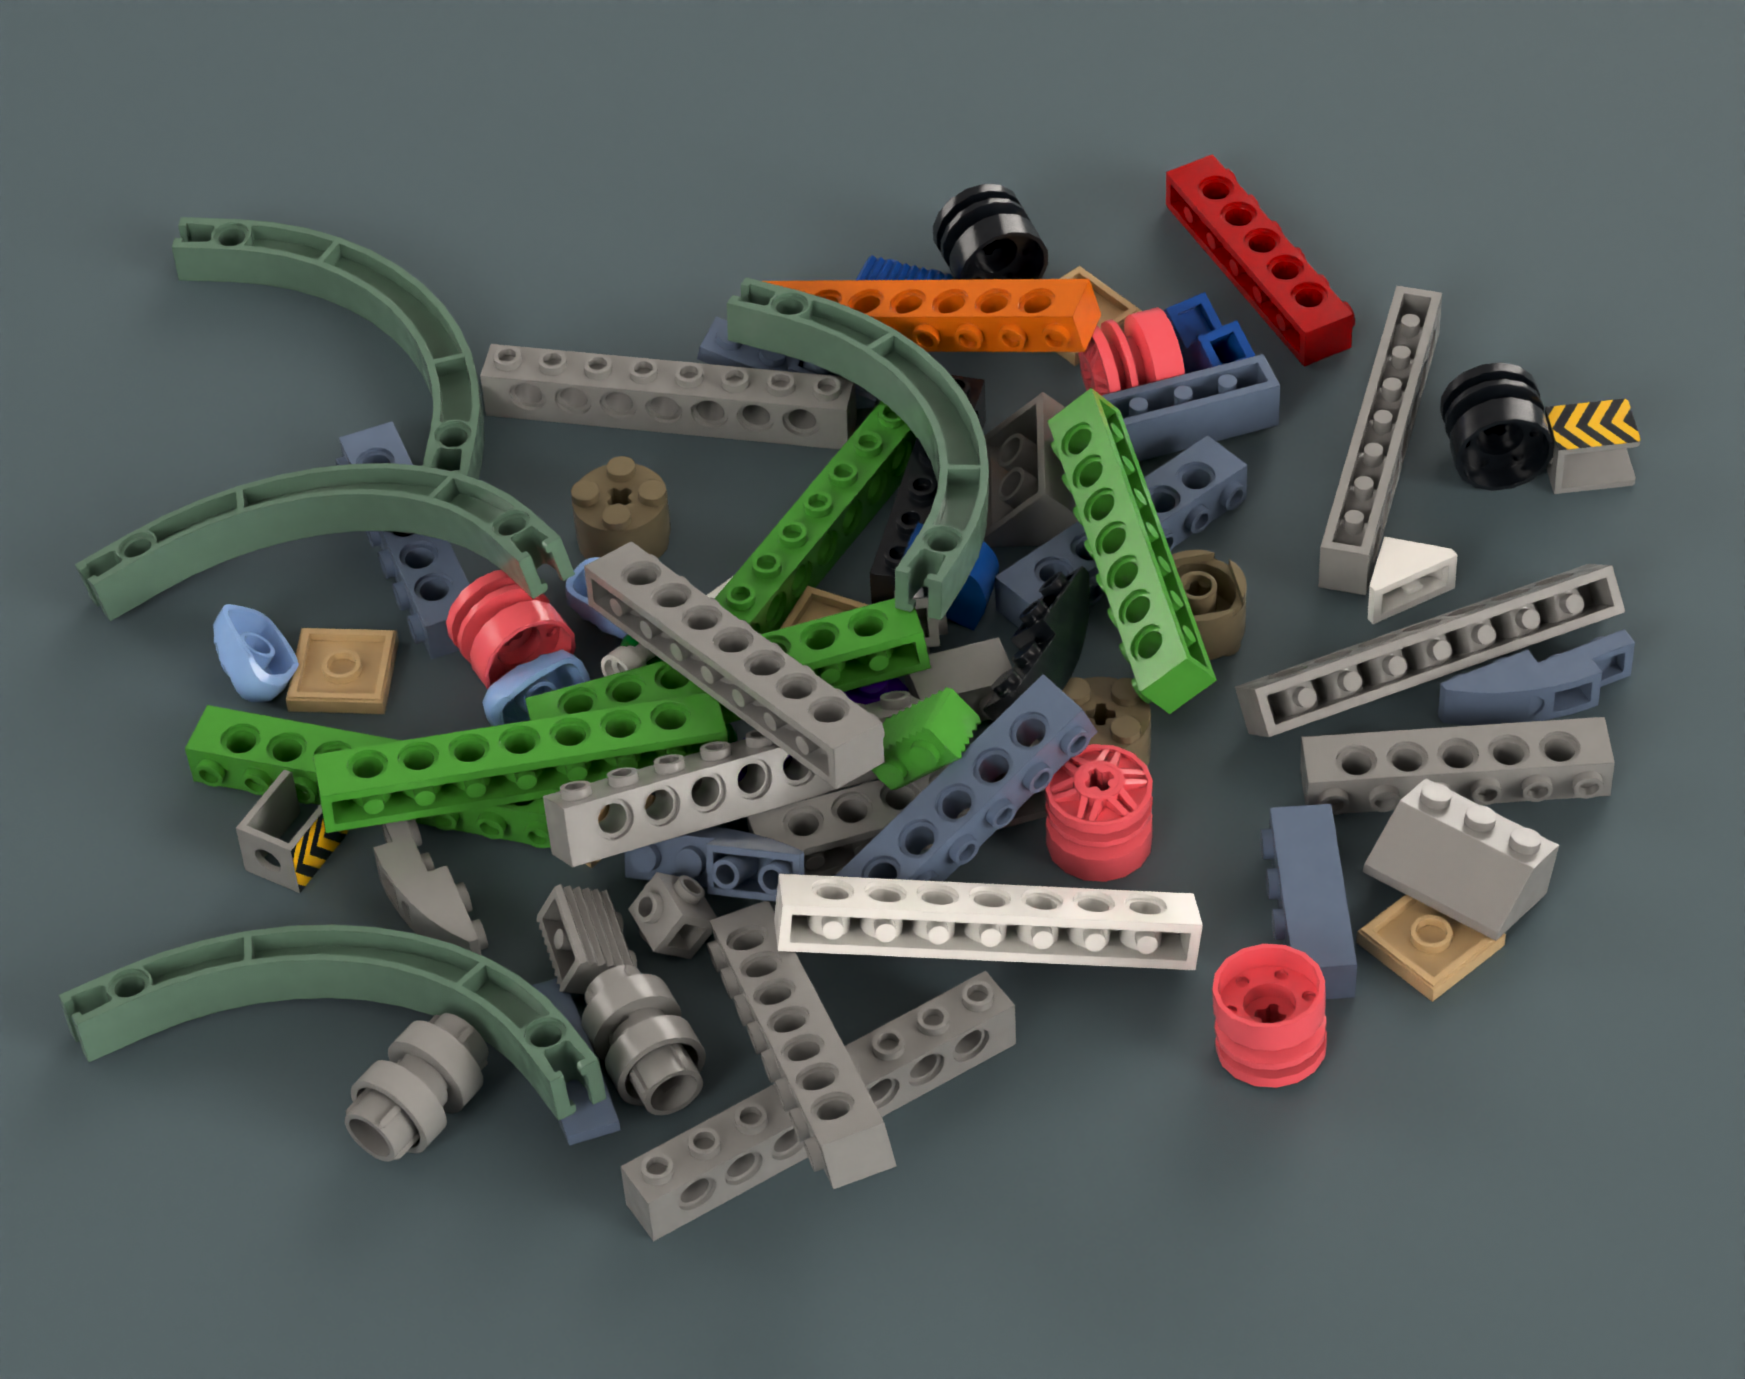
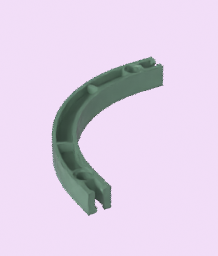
M180 218L178 227L181 238H174L172 244L179 280L261 284L299 291L347 308L372 322L389 335L410 356L423 375L433 398L431 428L422 466L453 471L479 480L485 434L479 381L472 353L456 321L444 304L423 283L399 265L370 249L343 238L309 228L243 219Z
M746 277L741 283V297L732 295L727 302L728 341L809 362L846 378L885 403L908 425L922 444L931 461L938 483V490L931 512L922 529L895 569V608L911 612L916 606V600L912 598L920 588L927 587L928 617L942 620L964 586L979 557L987 527L989 502L987 446L978 416L961 387L941 364L919 345L888 325L835 301Z
M395 463L347 464L319 467L276 475L243 484L200 499L163 515L75 564L91 600L97 607L101 605L105 616L110 621L177 583L224 561L292 540L353 531L414 533L463 546L496 565L532 599L545 593L548 589L547 583L543 579L540 580L536 570L541 565L549 564L553 567L562 581L575 575L561 537L532 510L510 494L484 481L457 472L427 466Z
M336 924L296 925L244 931L201 940L155 954L59 994L70 1033L76 1042L80 1041L83 1054L88 1062L183 1022L224 1010L292 999L337 998L367 1000L402 1006L433 1016L450 1013L464 1019L478 1031L484 1041L493 1046L515 1065L531 1083L558 1121L574 1114L576 1111V1105L571 1099L569 1100L566 1083L573 1079L578 1080L587 1089L589 1100L593 1105L607 1099L599 1059L571 1023L545 995L519 975L487 957L455 944L416 933L379 927Z

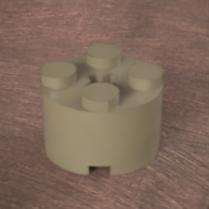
M618 456L610 459L607 465L590 471L572 486L571 496L576 537L579 550L584 558L602 557L631 541L648 554H653L657 558H660L667 550L671 531L666 485L656 472L645 466L635 464L634 460L630 457Z
M1185 550L1172 554L1209 660L1234 655L1241 647V640L1246 627L1247 583L1243 571L1230 559L1228 565L1215 559V553L1207 550Z
M1070 678L1063 692L1084 710L1098 731L1090 739L1088 745L1100 744L1120 747L1134 753L1148 767L1151 758L1150 705L1144 702L1135 692L1131 683L1132 678Z

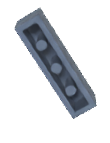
M1264 354L1101 395L1120 410L1138 462L1188 449L1207 435L1215 441H1220L1279 425L1280 384Z
M1317 804L1270 808L1269 829H1260V845L1262 859H1271L1273 867L1266 869V888L1268 900L1277 899L1278 909H1272L1274 940H1283L1284 945L1305 952L1319 965L1325 979L1326 999L1353 998L1356 992L1357 960L1332 805Z

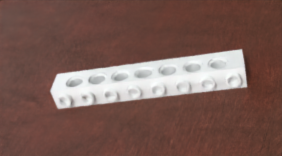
M779 874L774 915L778 951L1196 970L1203 926L1196 900L1192 893Z

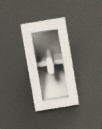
M1384 537L1369 586L1368 620L1372 624H1376L1454 589L1458 557L1456 552L1451 548Z

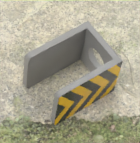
M1627 399L1545 407V416L1554 440L1553 458L1546 467L1554 494L1625 487L1635 484L1636 476L1627 448L1638 447L1641 438Z
M283 770L239 823L236 831L246 871L301 893L347 835L348 830L326 833L320 804L289 843L280 840V837L300 813L293 773ZM268 852L279 861L281 867L269 863L264 858Z

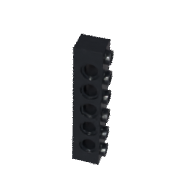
M951 375L966 394L983 430L986 421L985 380ZM916 438L870 571L872 604L895 598V569L902 559L917 523L924 524L930 514L938 490V483L931 461L918 438ZM922 587L924 591V597H927L928 588Z

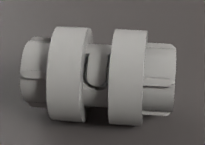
M631 965L616 966L599 974L589 984L584 994L587 1006L582 1015L581 1026L587 1034L596 1055L605 1061L606 1072L620 1097L629 1104L645 1106L647 1111L654 1115H668L685 1108L695 1100L703 1087V1079L700 1072L705 1063L706 1053L689 1022L681 1017V1009L667 984L658 976L641 974L639 969Z
M450 1013L434 1015L429 1022L421 1020L412 1022L389 1046V1061H375L351 1087L353 1103L345 1110V1125L355 1142L373 1157L387 1162L399 1160L406 1152H423L446 1127L447 1119L445 1112L458 1113L482 1088L483 1075L481 1070L488 1064L487 1057L489 1055L488 1047L482 1036L467 1021Z

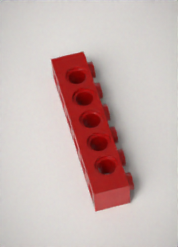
M1212 154L1166 172L1167 208L1304 367L1352 347V328L1355 326V315L1351 306L1346 301L1340 300L1330 288L1325 276L1318 274L1311 267L1299 247H1294L1283 235L1279 224L1268 218L1260 209L1256 198L1252 194L1246 193L1238 184L1234 173L1229 168L1225 169Z

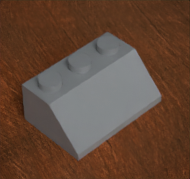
M1044 392L1040 393L984 435L989 462V502L987 527L983 541L990 547L1041 546L1078 522L1073 513V507L1076 506L1073 495L1062 480V475L1065 473L1062 463L1051 448V442L1054 439L1047 422L1065 407Z
M1425 778L1399 801L1364 863L1363 872L1497 941L1547 894L1559 845L1540 836L1535 830L1525 828L1495 813L1491 808L1479 805L1451 791L1447 786Z

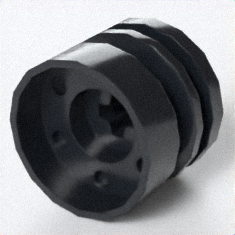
M982 184L967 188L952 197L938 212L933 225V241L949 266L955 280L1042 279L1048 266V249L1012 190L996 184Z
M1501 362L1482 364L1461 373L1448 384L1441 396L1440 412L1445 423L1446 433L1450 439V449L1454 464L1462 480L1475 488L1491 491L1512 489L1530 482L1546 469L1553 458L1554 440L1548 420L1544 415V406L1540 399V392L1532 374L1517 365Z

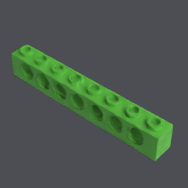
M1090 388L1047 421L1054 439L1051 442V448L1062 463L1065 472L1062 475V480L1073 495L1076 504L1073 507V513L1078 522L1084 527L1087 539L1084 541L1085 548L1095 560L1099 573L1096 574V580L1100 588L1107 595L1110 608L1107 609L1108 616L1119 630L1122 642L1119 644L1120 651L1131 665L1134 678L1131 679L1132 686L1144 702L1148 704L1154 702L1171 714L1217 680L1121 412L1094 389Z
M879 402L715 597L724 609L738 619L746 621L759 634L781 628L806 587H817L900 486L917 437L908 425L885 403Z
M895 598L760 634L770 642L778 644L785 653L802 665L810 667L817 676L843 692L931 668L923 629L915 607L911 612L895 608ZM661 661L525 698L529 718L530 720L706 692L666 662ZM719 703L725 724L742 720Z
M699 693L314 754L313 757L325 832L331 833L542 799L545 795L559 792L560 786L568 782H595L607 778V773L614 769L624 767L641 769L654 765L653 761L660 756L670 754L687 756L700 752V747L706 743L716 741L728 742L719 702L707 693Z
M207 705L185 747L193 781L201 782L208 786H222L248 791L255 795H263L281 772L287 770L293 773L298 802L320 805L314 754L402 740ZM543 798L415 819L416 823L435 826L442 830H456L483 835L489 839H504L530 844L537 848H551Z

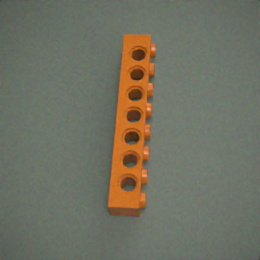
M1090 279L763 281L829 299L867 314L897 330L926 352H1085L1101 316Z

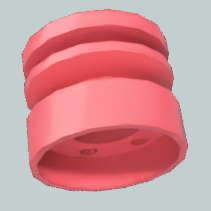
M1159 307L1126 316L1124 333L1113 319L1101 323V328L1096 325L1086 351L1078 352L1081 374L1086 390L1092 388L1100 395L1185 374L1183 357L1175 331L1167 315Z
M495 570L479 577L462 590L451 605L446 620L449 638L471 664L472 669L487 689L516 666L530 662L542 654L563 649L574 655L576 649L574 632L550 604L548 598L541 594L532 599L502 570Z
M1088 745L1082 753L1071 757L1053 775L1051 782L1045 788V811L1047 813L1046 846L1052 861L1065 873L1085 881L1107 882L1131 874L1143 865L1151 853L1153 780L1147 765L1134 753L1114 745Z
M1260 944L1243 948L1226 958L1214 975L1212 988L1213 1011L1216 1018L1214 1027L1216 1035L1215 1046L1221 1065L1235 1079L1257 1087L1278 1088L1298 1083L1313 1074L1324 1060L1327 1046L1326 986L1319 965L1305 952L1287 945Z

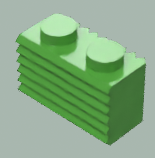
M945 687L943 691L939 690L937 694H932L930 698L925 697L924 701L919 700L917 705L912 704L910 708L906 707L904 711L899 710L897 715L893 714L891 718L886 717L882 724L885 732L883 738L885 762L871 771L890 790H897L962 758L961 753L966 751L965 746L970 744L969 739L973 738V732L977 731V725L981 724L979 715L952 688Z

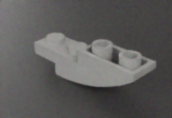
M415 819L381 824L386 844L373 847L379 879L389 900L401 918L416 934L452 943L482 955L481 950L489 948L488 941L480 919L470 920L468 912L473 911L464 882L455 884L447 865L435 869L429 852L420 854L417 846L422 845V839Z

